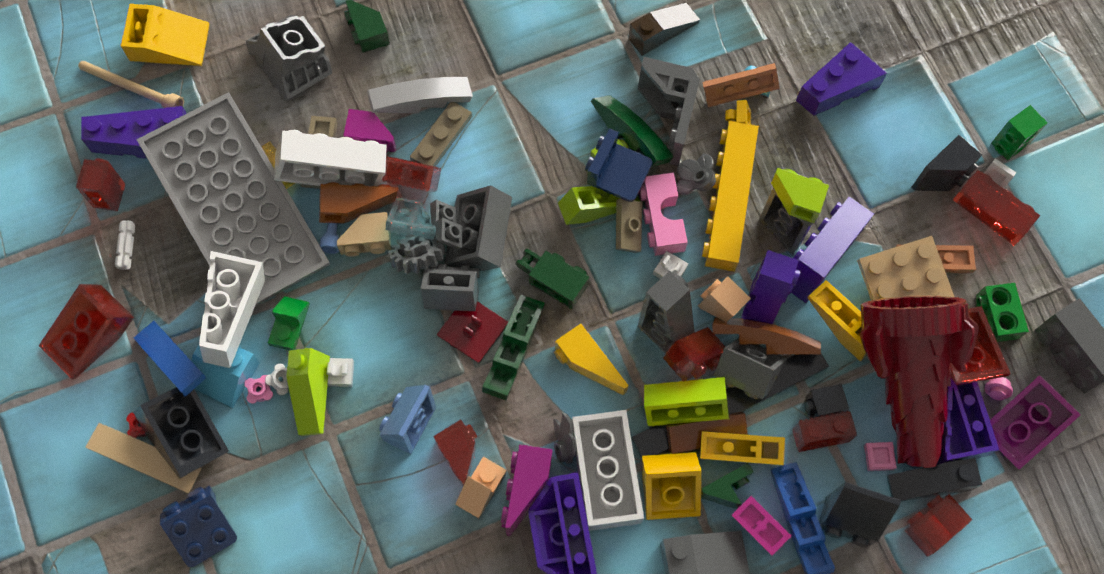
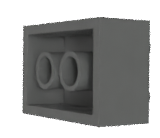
M1079 298L1055 313L1036 328L1035 331L1040 342L1050 349L1056 362L1061 367H1064L1071 376L1073 384L1085 394L1104 382V328Z

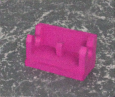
M752 496L732 514L772 556L791 537Z

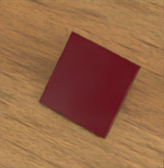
M477 301L476 311L455 310L436 335L479 364L504 331L508 321Z

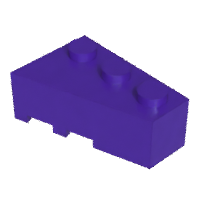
M970 372L951 376V386H947L948 416L947 421L944 422L941 454L937 464L988 457L999 450L975 373Z

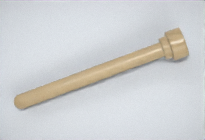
M81 61L78 64L80 70L160 103L163 108L184 106V98L174 93L163 95L86 61Z

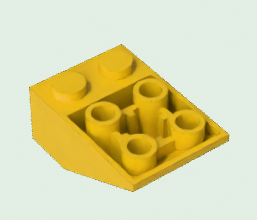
M129 4L121 48L129 61L202 66L210 24L209 22L155 5Z

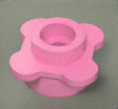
M262 375L258 379L248 378L245 381L244 386L248 390L246 399L249 403L254 404L265 400L268 401L273 397L271 387L265 383L267 375Z

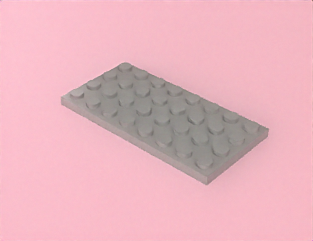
M229 92L137 139L209 266L211 251L263 263L265 282L255 306L330 265L282 181L274 180L272 164Z

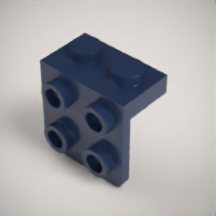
M609 128L606 136H601L596 145L598 152L595 158L590 157L586 164L585 171L588 172L587 184L625 201L633 202L652 166V159L617 144L619 132Z
M210 485L204 489L202 487L196 488L188 494L187 499L180 503L176 501L167 505L162 510L163 513L160 514L161 527L188 567L198 565L237 540V534L216 503V495Z

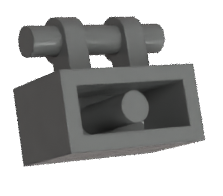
M439 264L438 266L429 267L428 271L424 270L421 284L424 309L476 311L479 294L477 278H480V268H470V265L448 267L447 264Z

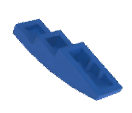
M152 321L133 337L185 396L207 378L155 321Z
M797 462L771 468L781 508L805 574L834 573L835 567L825 545L826 538L816 516L817 509Z

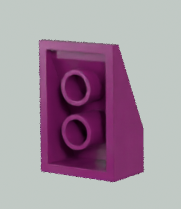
M1039 375L1000 410L990 422L999 450L1020 470L1081 414Z

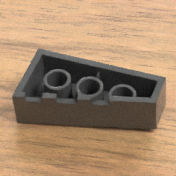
M669 271L646 292L637 327L673 362L680 358L696 342L688 284L681 276H675Z

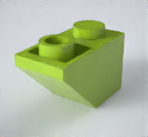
M777 168L771 184L787 213L796 218L815 223L821 212L829 185L817 178H807L798 175L790 169Z

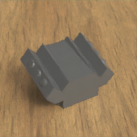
M289 15L277 23H269L260 29V33L246 40L249 54L255 55L257 66H260L272 83V87L278 88L281 99L288 100L332 74L330 61L324 54L325 45L303 16Z

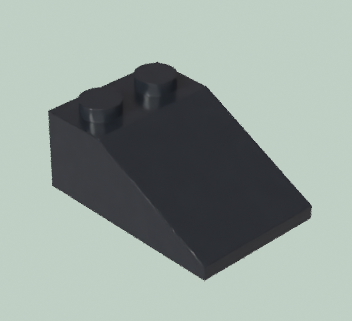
M175 387L141 404L133 412L146 436L179 479L229 452L195 390H192L185 396Z
M844 482L826 496L819 523L821 528L825 530V534L830 537L841 538V536L852 539L851 543L854 545L868 547V545L871 546L879 541L900 507L901 500Z

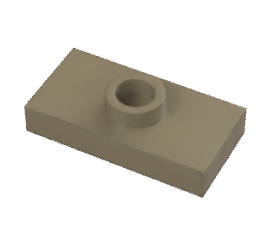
M618 199L616 205V250L633 253L641 252L642 202H628Z

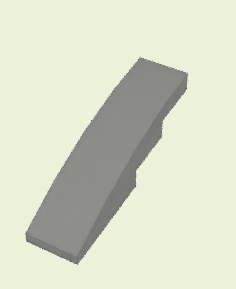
M467 77L418 79L369 89L367 92L372 113H419L422 107L444 108L447 102H470L473 97Z

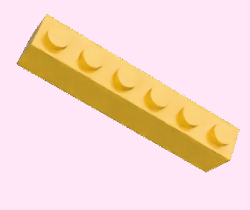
M729 121L727 129H722L719 144H723V152H718L716 166H720L719 174L715 173L716 182L712 187L717 189L716 197L711 196L709 211H713L712 219L707 220L705 234H710L709 242H704L702 257L706 258L705 267L735 272L738 266L759 126Z

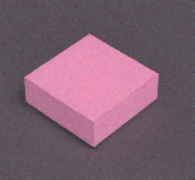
M893 442L866 443L864 445L867 471L897 469Z

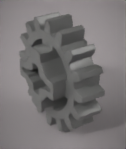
M416 232L412 237L405 235L406 239L396 240L397 245H391V250L388 251L392 268H396L397 272L404 270L405 274H408L410 271L417 274L420 269L428 271L429 267L438 265L437 261H443V255L446 254L444 244L438 242L435 234L429 236L428 232L424 234Z

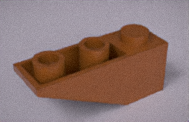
M337 182L320 184L319 223L345 224L358 218L361 214H368L396 201L398 187H391L387 184L366 186L362 183L340 185Z

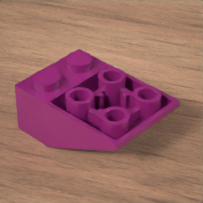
M519 444L518 452L513 451L510 468L511 473L514 474V479H508L506 488V500L510 502L509 507H503L501 517L502 528H505L506 536L513 534L548 482L553 449Z

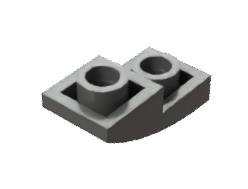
M436 199L430 203L431 223L438 242L460 250L462 249V226L456 223V208Z

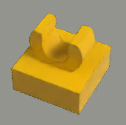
M747 100L737 101V110L729 109L725 111V120L728 123L733 121L751 125V110Z

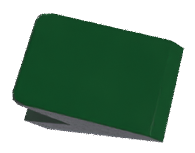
M749 463L701 488V499L738 509L742 504L732 487L734 486L737 490L750 482L748 478L754 471Z

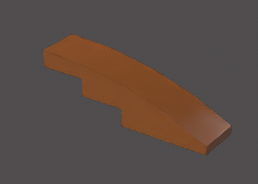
M717 317L714 318L712 324L713 334H739L740 344H766L767 354H821L820 341L774 324L740 318H731L725 322Z

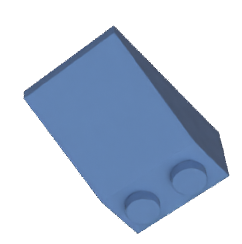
M427 385L406 387L402 394L398 393L393 401L392 407L394 409L390 417L386 416L379 427V431H381L380 436L383 441L409 454H412L436 409L431 389Z

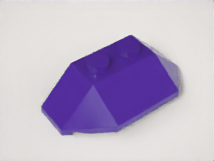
M578 472L550 477L528 511L537 567L546 574H597Z

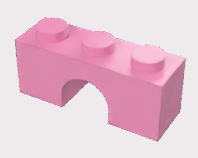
M674 173L646 176L639 191L640 201H645L646 209H643L644 223L649 224L650 232L647 233L649 247L654 248L655 256L664 255L666 251L671 254L685 252L688 241L683 219L670 220L661 213V210L665 207L676 206L678 192Z

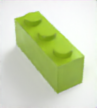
M725 377L644 385V407L647 425L657 426L729 419Z

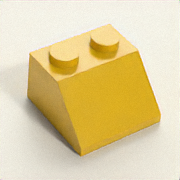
M696 452L642 456V482L646 520L701 516V467Z

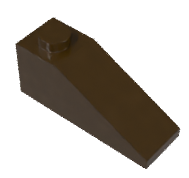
M687 3L652 11L630 23L628 39L640 55L643 56L698 24L700 19Z

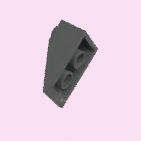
M741 531L686 535L663 539L660 543L665 574H750Z

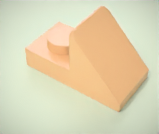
M483 457L472 476H468L455 505L479 519L507 470Z

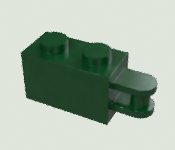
M525 249L523 251L524 256L521 260H517L515 265L529 274V284L572 310L589 285V276H587L586 271L578 266L572 267L557 253L551 254L545 251L542 256H539L533 251ZM532 261L536 263L534 268L530 266Z

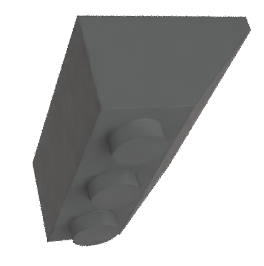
M774 188L772 189L759 219L793 256L799 249L812 223L789 215Z
M490 185L456 196V223L462 226V249L457 250L447 246L444 264L450 267L470 265V268H480V271L501 267L508 220L511 212L512 197Z

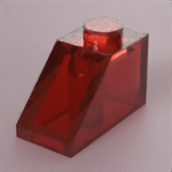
M460 419L433 437L459 482L464 486L466 479L470 476L475 456L476 443L474 439L478 437L470 424L465 426Z

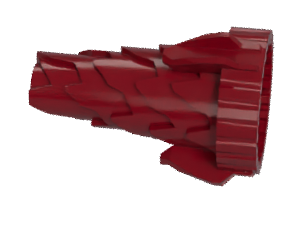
M912 296L864 302L861 304V341L877 376L880 379H885L886 405H890L892 426L896 432L898 464L907 463L910 466L924 468L935 467L941 454L944 422L947 421L948 416L947 386H951L950 363L958 371H967L968 362L972 357L978 335V324L969 317V304L963 298Z

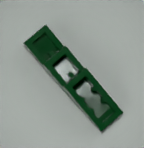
M610 95L591 100V103L608 129L619 132L618 139L624 138L631 150L635 152L642 151L644 156L651 158L652 167L669 163L674 158L660 137L629 107Z
M520 295L503 332L502 341L493 358L492 367L483 384V393L507 401L542 314L544 302Z

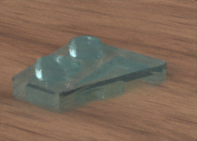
M396 197L386 220L385 230L393 231L400 235L410 234L435 239L436 227L430 225V216L424 211L425 207L421 201Z

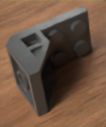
M643 57L637 90L660 117L674 120L668 149L674 158L669 164L678 166L700 78L691 67ZM671 103H679V106L675 108L671 105Z

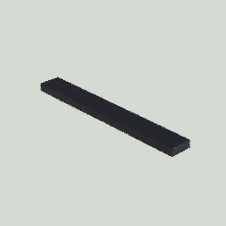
M822 353L795 354L787 358V362L770 393L763 399L751 398L744 393V390L737 387L726 389L728 414L744 412L826 370L829 365ZM666 425L653 426L632 437V441L641 458L646 455H660L669 450Z

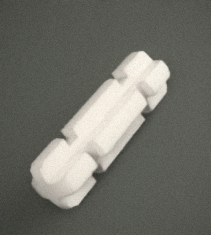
M129 220L121 221L119 224V231L121 233L118 234L116 249L118 256L115 258V267L120 270H128L131 267L132 259H129V257L132 256L134 237L132 234L135 232V224Z

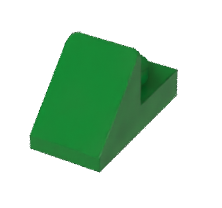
M286 296L282 298L272 311L275 321L268 340L269 346L290 351L296 349L310 305L309 302Z

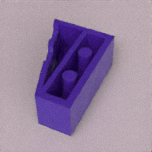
M850 42L801 87L796 101L815 116L840 105L845 100L857 98L866 91L880 88L887 72Z
M767 250L748 294L751 299L745 304L740 319L773 324L782 303L785 304L793 286L798 281L800 271L796 270L799 260Z

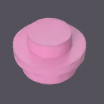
M992 377L985 384V392L992 399L1004 400L1012 396L1013 388L1011 387V382L1004 377Z

